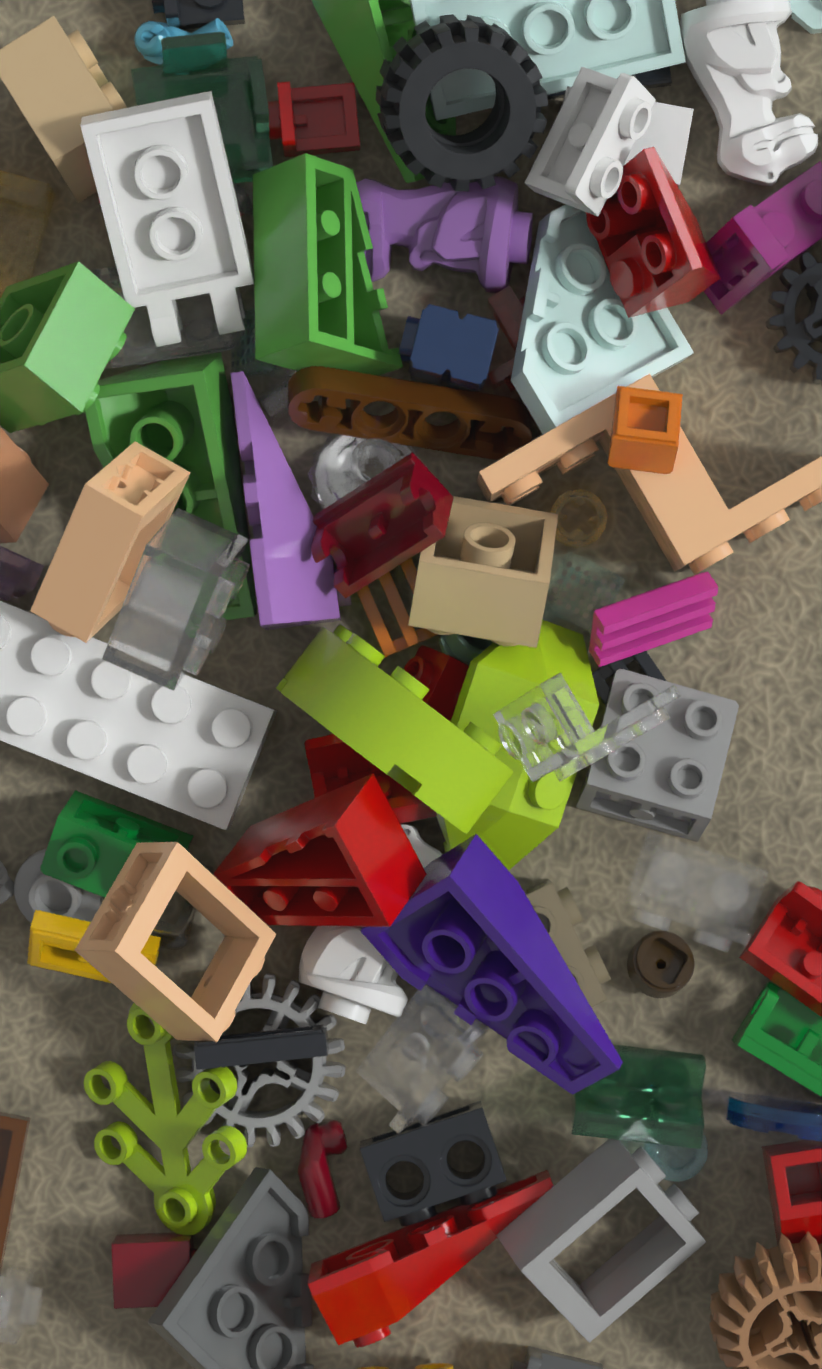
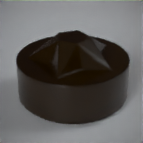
M654 931L642 937L633 946L627 959V971L632 983L639 991L653 998H667L679 992L690 981L695 966L694 956L688 944L678 935L668 931Z

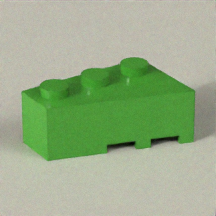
M305 153L253 174L255 360L295 371L310 366H324L378 376L403 368L401 356L398 354L399 348H388L379 312L388 308L384 289H373L364 253L373 249L353 169Z

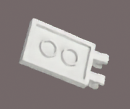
M208 91L82 117L80 126L124 299L134 308L147 307L156 347L182 342L180 330H183V325L176 299L210 293L219 335L245 330L243 321L245 311L238 287L254 284V272L212 92Z

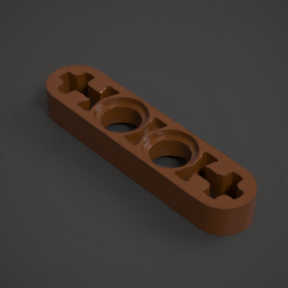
M324 366L303 368L293 374L288 382V414L291 420L298 426L313 431L493 460L502 459L532 440L530 413L527 407L519 400L510 397ZM315 396H320L318 401H313ZM346 399H350V407L348 408L346 407ZM376 401L391 403L396 407L389 414L382 416L371 415L362 410L369 403ZM436 412H449L457 416L455 421L443 426L432 425L425 421L426 417ZM470 420H473L472 428H470Z

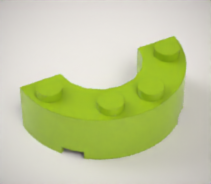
M341 624L336 627L333 633L322 627L276 689L382 772L389 775L415 797L463 833L467 834L514 773L512 769L495 757V754L502 745L472 722L468 724L464 731L460 730L426 704L422 699L429 689L401 667L397 666L391 675L380 669L378 665L385 656L357 634L350 632Z

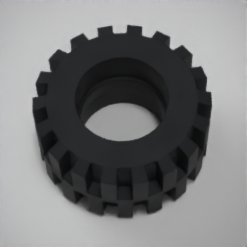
M454 14L439 16L440 24L430 26L427 21H424L413 27L417 35L408 42L401 37L393 46L397 54L392 62L384 59L379 71L384 78L382 86H376L375 100L380 106L381 112L377 115L380 125L394 151L402 159L405 166L416 176L419 173L422 174L429 184L442 188L444 182L450 183L454 191L469 192V183L478 182L482 189H486L496 185L494 175L504 171L508 178L517 173L520 168L516 165L515 161L522 154L530 159L538 148L532 138L535 132L544 134L547 119L541 113V107L548 106L547 91L540 84L539 80L543 77L537 65L531 60L522 46L504 29L495 23L492 26L486 24L481 17L467 15L466 20H458ZM461 69H477L486 72L495 83L496 97L493 109L484 123L475 130L462 135H444L434 131L427 123L425 109L429 94L437 82L449 73Z

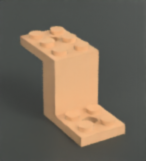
M650 373L627 386L660 391ZM616 393L479 471L477 484L487 501L493 502L502 497L506 505L509 506L540 488L539 485L543 481L539 475L557 465L563 475L596 456L594 453L599 450L596 445L597 441L600 442L608 456ZM681 427L673 472L670 474L615 468L674 572L689 565L693 574L696 575L734 553L728 541L741 533H744L748 542L751 543L789 521L790 519L784 510L788 506L799 501L805 512L822 502L821 456L728 509Z

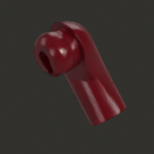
M330 1120L322 1125L314 1122L305 1130L298 1177L310 1216L316 1219L332 1216L341 1207L328 1161V1156L343 1154L348 1148L343 1125L338 1120Z

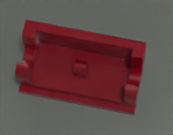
M412 452L315 514L313 523L317 528L311 545L313 559L318 563L328 557L329 554L333 557L337 565V572L334 573V587L346 599L444 538L454 497Z

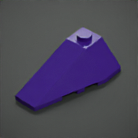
M477 834L433 860L424 868L427 875L390 927L361 928V933L402 979L420 991L425 984L457 1005L453 1014L470 1025L477 1019L507 1039L506 1043L509 1052L572 1095L620 1069L623 1063L621 1057L519 882Z

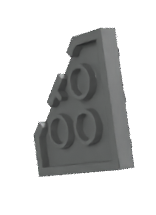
M255 1167L147 1323L194 1369H314V1364L306 1363L305 1327L312 1326L311 1292L308 1287L309 1274L303 1273L302 1236L309 1235L308 1209L270 1169Z

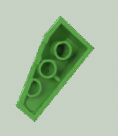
M221 352L159 361L99 380L97 382L100 385L99 394L94 403L85 411L93 450L103 468L136 441L191 472L156 550L158 552L157 561L192 622L200 624L255 617L257 605L234 412Z

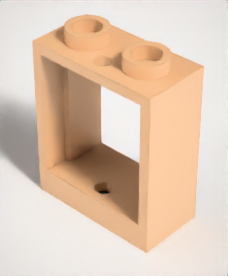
M134 441L85 483L30 611L48 621L50 626L60 634L76 637L87 643L136 595L191 472Z
M178 842L136 843L75 951L176 1040L218 1042L222 1033L233 1022L235 1009L251 980L262 969L265 954L273 942L276 933ZM175 891L225 935L192 997H189L140 953Z

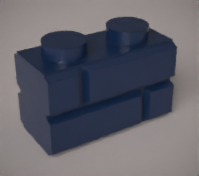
M429 304L422 310L420 319L411 316L407 317L398 354H400L402 362L409 363L408 373H410L411 380L438 386L444 381L447 382V387L479 392L482 391L487 379L499 328H497L495 320L467 314L463 319H460L458 311Z

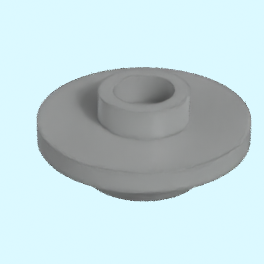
M46 849L34 853L23 863L15 878L14 895L20 911L29 922L32 923L35 910L89 922L92 921L102 904V896L43 874L40 867Z

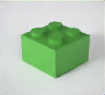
M79 261L9 285L0 298V426L9 433L37 425L42 426L54 420L71 415H80L94 403L99 394L100 385L97 382L107 363L119 353L126 341L124 330L135 308Z

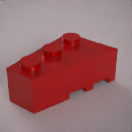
M372 773L249 826L213 875L267 925L390 927L427 873L376 777Z

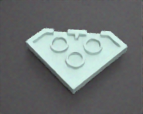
M567 204L551 211L539 221L511 382L542 434H545L615 394L617 386L627 387L649 373L653 378L694 353L668 308L630 318L627 317L621 299L611 285L610 272L598 242L588 228L585 211Z

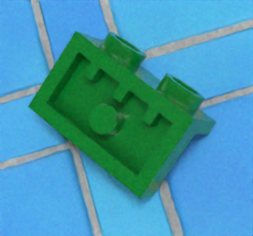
M75 790L58 815L40 870L47 876L105 898L136 843L178 842L188 851L193 835Z

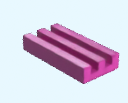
M707 571L596 609L593 614L589 646L591 656L598 667H602L712 628L713 619L709 613L715 611L716 603L712 597L717 596L718 585Z

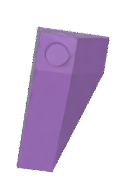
M244 371L231 373L238 442L241 460L244 462L246 475H243L245 504L249 524L253 528L254 536L253 539H250L260 626L265 630L341 621L340 607L352 605L351 596L345 599L334 587V573L337 572V569L334 568V560L330 554L318 563L314 561L311 552V545L317 528L313 523L314 516Z

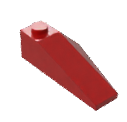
M548 1170L497 1189V1195L484 1201L466 1206L457 1205L437 1213L427 1220L404 1226L312 1263L308 1287L337 1344L341 1345L353 1340L355 1347L359 1348L391 1334L389 1325L400 1321L497 1239L496 1235L554 1186Z

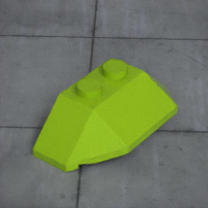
M542 620L537 648L522 645L502 646L493 642L470 662L451 723L464 731L468 724L472 722L502 745L495 754V757L512 769L514 773L467 834L436 812L439 825L446 840L443 843L445 853L477 834L509 871L559 828L599 708L583 634Z

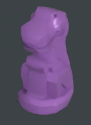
M493 176L496 183L495 186L482 189L478 182L469 183V192L454 191L450 183L445 182L442 188L430 185L420 189L404 190L395 189L374 179L365 178L356 182L373 249L364 252L371 281L375 282L387 275L391 266L392 245H398L409 249V264L413 270L423 271L433 264H437L452 271L476 273L480 284L486 292L503 294L507 291L510 283L513 263L528 264L531 249L533 213L518 211V184L504 177Z

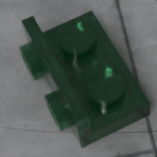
M614 1045L623 1061L620 1069L571 1096L572 1135L701 1149L704 1133L702 1090L706 1071V1059L701 1054Z

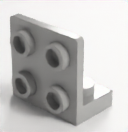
M618 669L613 677L592 762L583 780L576 808L698 842L712 819L737 717L738 703L734 700L625 669Z

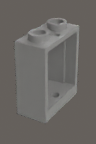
M615 1135L611 1136L496 1235L520 1271L589 1343L706 1243V1240L691 1223V1220L699 1212L675 1184L664 1191L658 1183L666 1175L642 1146L631 1154ZM637 1188L660 1213V1216L578 1285L554 1258Z

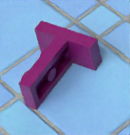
M821 161L757 206L749 205L736 214L706 242L721 279L704 290V293L721 315L740 302L760 283L822 240Z

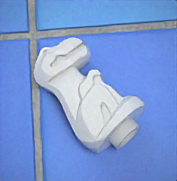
M705 0L706 6L681 14L679 26L685 61L712 107L719 126L717 163L727 175L762 186H772L776 183L780 174L803 163L816 152L818 146V134H814L813 128L815 125L809 117L799 113L775 118L772 111V102L786 97L792 90L790 79L780 68L781 46L777 27L785 23L792 13L790 0Z
M401 825L423 868L443 855L440 851L425 843L414 826ZM317 926L307 940L301 954L299 982L323 991L318 1008L365 1025L372 1008L396 1017L403 1015L408 998L403 989L396 984L398 973L361 933L362 927Z

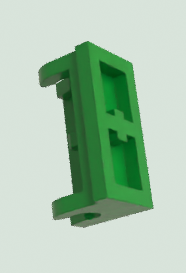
M767 980L733 1036L732 1041L737 1046L822 1097V1017L788 992Z

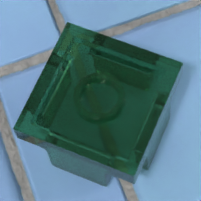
M213 32L163 38L161 40V65L131 69L135 106L208 91L212 92L233 183L252 182L253 174L273 167L269 139V108L262 59L257 56L227 58L225 33Z

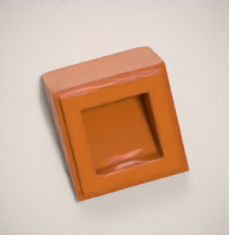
M617 386L608 465L613 468L670 474L673 472L679 447L683 394Z

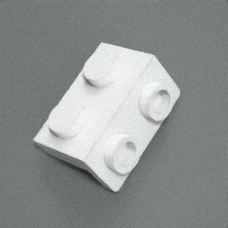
M581 67L525 184L538 194L599 216L606 200L615 194L621 183L623 165L635 141L644 135L650 124L652 106L656 99L634 76L621 73L618 79Z

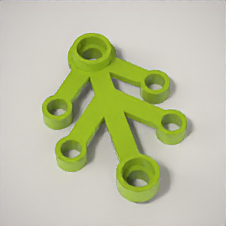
M133 1003L129 1010L127 1028L131 1037L137 1043L144 1046L153 1105L128 1081L124 1069L112 1061L102 1062L88 1071L84 1077V1089L88 1097L97 1104L107 1105L113 1102L161 1149L163 1165L138 1144V1137L134 1129L121 1121L113 1122L99 1131L94 1139V1148L99 1158L109 1165H119L123 1162L154 1193L156 1213L167 1228L180 1235H194L204 1229L211 1221L216 1206L213 1186L226 1170L245 1157L247 1142L243 1134L235 1127L222 1126L204 1139L202 1144L204 1158L192 1172L188 1145L214 1111L235 1096L237 1081L232 1071L227 1067L203 1070L193 1079V1095L181 1110L170 1041L174 1037L139 1006ZM101 1075L108 1080L111 1090L105 1087ZM209 1079L217 1083L220 1094L211 1088ZM111 1136L118 1140L121 1150L113 1146ZM219 1140L228 1146L230 1156L223 1152Z

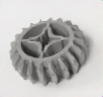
M270 973L264 976L262 992L253 993L251 980L235 1009V1013L252 1008L272 1010L262 1031L285 1029L289 1019L293 1020L299 1027L323 1024V1027H327V1031L332 1029L337 1023L333 1014L325 1015L317 1022L310 1016L318 1008L321 999L317 994L310 996L302 1007L293 1001L300 989L298 981L291 980L286 988L284 997L273 994L276 976ZM328 1039V1054H335L344 1050V1039ZM195 1041L194 1044L177 1043L174 1046V1056L192 1059V1066L181 1067L175 1071L177 1082L191 1081L197 1074L205 1070H196L194 1046L198 1041ZM326 1056L313 1057L311 1074L299 1068L298 1064L291 1060L277 1061L276 1069L264 1068L259 1076H255L249 1089L244 1088L250 1074L246 1070L249 1064L234 1066L238 1075L237 1092L230 1101H227L214 1111L204 1126L208 1125L216 1114L226 1119L222 1126L234 1127L235 1124L244 1126L243 1136L247 1142V1147L254 1146L257 1128H266L269 1145L271 1147L278 1146L281 1142L279 1125L283 1123L287 1124L290 1133L298 1139L305 1133L304 1125L298 1115L304 1112L316 1123H320L324 1119V1111L313 1100L316 1096L326 1101L335 1102L337 1100L339 1091L334 1086L323 1082L324 1076L343 1077L346 1066L339 1062L327 1061ZM209 1079L211 1088L216 1093L220 1094V1092L217 1090L214 1083L212 1082V1079ZM275 1083L287 1088L292 1086L303 1091L296 1099L281 1108L271 1111L247 1110L253 1095L265 1084ZM192 1089L183 1095L182 1102L184 1105L192 1097Z

